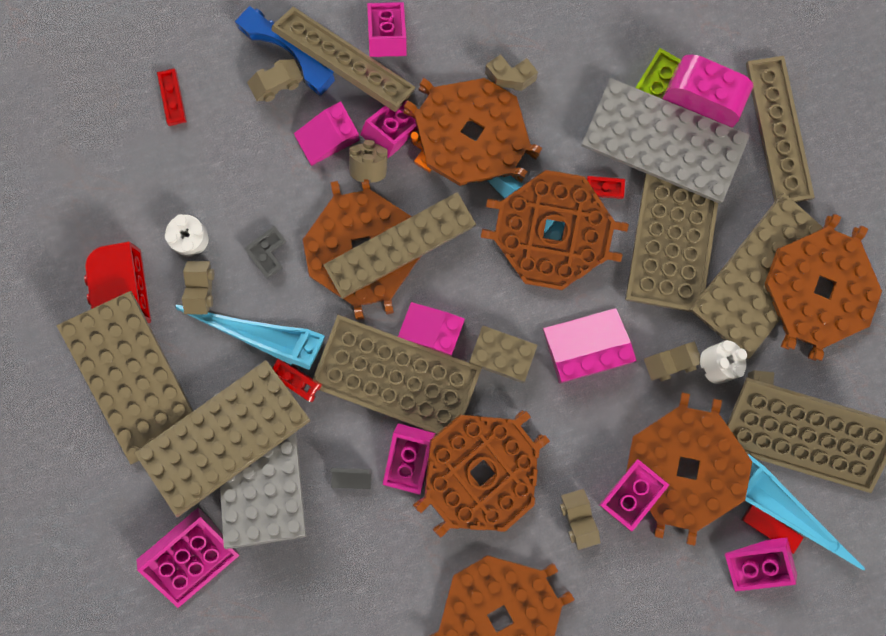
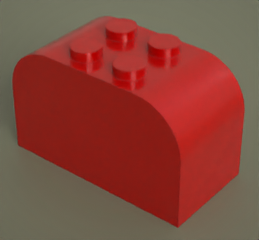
M130 241L94 249L87 257L85 264L86 275H84L85 284L89 290L87 301L91 305V309L132 291L147 322L151 323L141 249Z

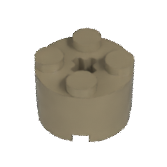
M365 140L362 144L350 147V176L360 182H364V179L370 180V183L383 180L387 172L388 150L375 144L373 140Z

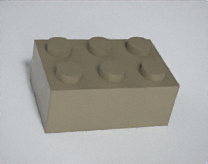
M482 325L469 363L492 373L524 383L537 345Z

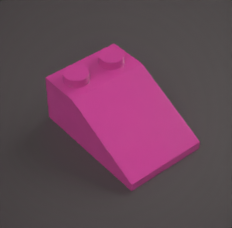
M404 2L367 3L370 57L407 56Z
M407 100L396 112L387 106L382 107L365 121L360 136L365 140H373L375 144L388 150L387 158L397 152L411 137V133L416 132L418 129L415 119L403 113Z
M341 101L323 110L294 133L311 166L360 141L359 133Z
M411 302L398 337L452 356L465 319L445 311Z
M398 424L393 432L383 485L421 494L428 466L430 440L436 433Z
M637 459L598 506L632 532L664 493L669 484Z
M787 537L765 540L725 553L735 592L796 585L797 572Z

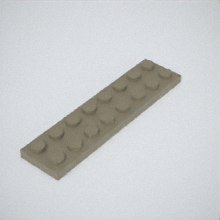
M292 7L272 25L271 31L394 112L403 105L416 88L295 7Z
M784 56L748 61L746 68L748 78L753 82L751 92L774 202L783 193L794 202L812 200L815 197Z
M456 192L324 264V267L343 299L474 228L476 223L460 195Z

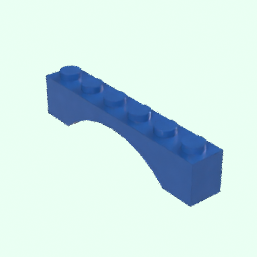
M249 5L235 21L238 29L251 40L270 42L288 51L301 66L306 85L321 97L335 81L334 72L271 31L272 25L275 22L272 20L268 21L259 9H253Z

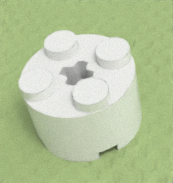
M177 215L169 222L165 231V239L169 246L182 256L191 257L200 254L208 245L209 238L205 226L197 218L190 215Z
M723 341L708 347L702 352L700 357L701 369H705L707 374L704 375L712 383H726L744 376L747 353L734 342Z

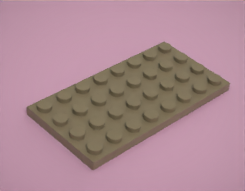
M645 173L625 297L626 301L691 312V307L706 290L718 209L717 202Z
M785 193L781 194L691 307L690 311L723 340L732 341L744 349L747 353L746 359H750L781 319L772 304L773 299L770 292H767L764 285L776 250L817 232L823 227Z
M132 291L56 325L130 465L139 461L135 455L137 450L193 412Z
M337 315L313 380L322 384L320 391L438 434L456 417L465 415L482 368Z
M265 360L137 450L135 455L175 516L179 517L311 420L267 360Z
M746 378L727 426L747 454L758 460L872 493L886 465V418Z

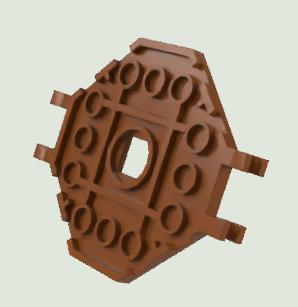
M423 78L420 82L419 91L429 96L420 109H417L412 102L407 101L404 105L405 110L403 113L415 119L427 167L459 186L466 185L469 182L492 180L500 176H512L522 183L528 171L516 168L525 153L537 160L542 147L530 144L517 96L486 78L437 87L432 86L430 81ZM468 121H473L484 129L477 141L461 133Z
M544 170L502 201L487 198L486 207L499 209L496 230L492 231L482 228L481 238L495 240L525 284L563 290L606 260L617 262L622 260L623 254L609 250L613 230L627 232L629 224L614 221L584 176ZM547 219L565 222L562 241L543 238Z
M367 179L361 182L363 191L341 195L338 181L330 182L333 197L303 238L310 278L339 297L341 296L324 264L353 249V240L367 237L372 239L412 217L372 191ZM421 256L343 298L354 307L356 320L364 319L362 305L384 301L386 314L394 313L392 298Z
M833 214L832 217H826L824 228L778 248L764 284L767 292H770L773 299L772 304L775 311L780 316L784 325L783 329L786 335L780 347L787 350L789 348L795 349L796 339L811 344L813 347L808 358L814 361H822L824 356L823 348L870 327L882 293L880 284L861 242L867 234L868 228L864 226L854 227L851 237L835 231L834 229L841 219V216ZM820 276L833 282L834 287L829 299L814 293Z
M682 392L679 407L633 436L626 472L638 459L669 484L664 493L649 510L657 521L655 537L663 539L665 524L689 529L686 543L695 546L697 531L745 501L752 460L720 416L722 400L713 399L711 412L687 408L690 394ZM680 457L700 461L696 480L677 476Z
M521 410L514 419L459 415L430 440L425 496L413 504L418 512L422 513L430 504L444 520L433 528V531L440 538L451 528L505 532L534 506V491L538 472L537 458H539V450L548 444L550 440L546 435L540 434L533 442L523 430L521 425L531 418L527 411ZM484 460L495 474L480 486L470 474V471Z
M487 555L453 575L439 630L429 636H555L562 606L571 603L575 599L569 591L558 598L546 579L558 572L555 564L552 563L546 568L539 570ZM504 605L513 623L496 632L487 615Z

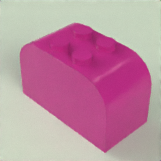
M685 55L677 65L662 99L733 128L741 117L753 89V82L745 75L702 56Z

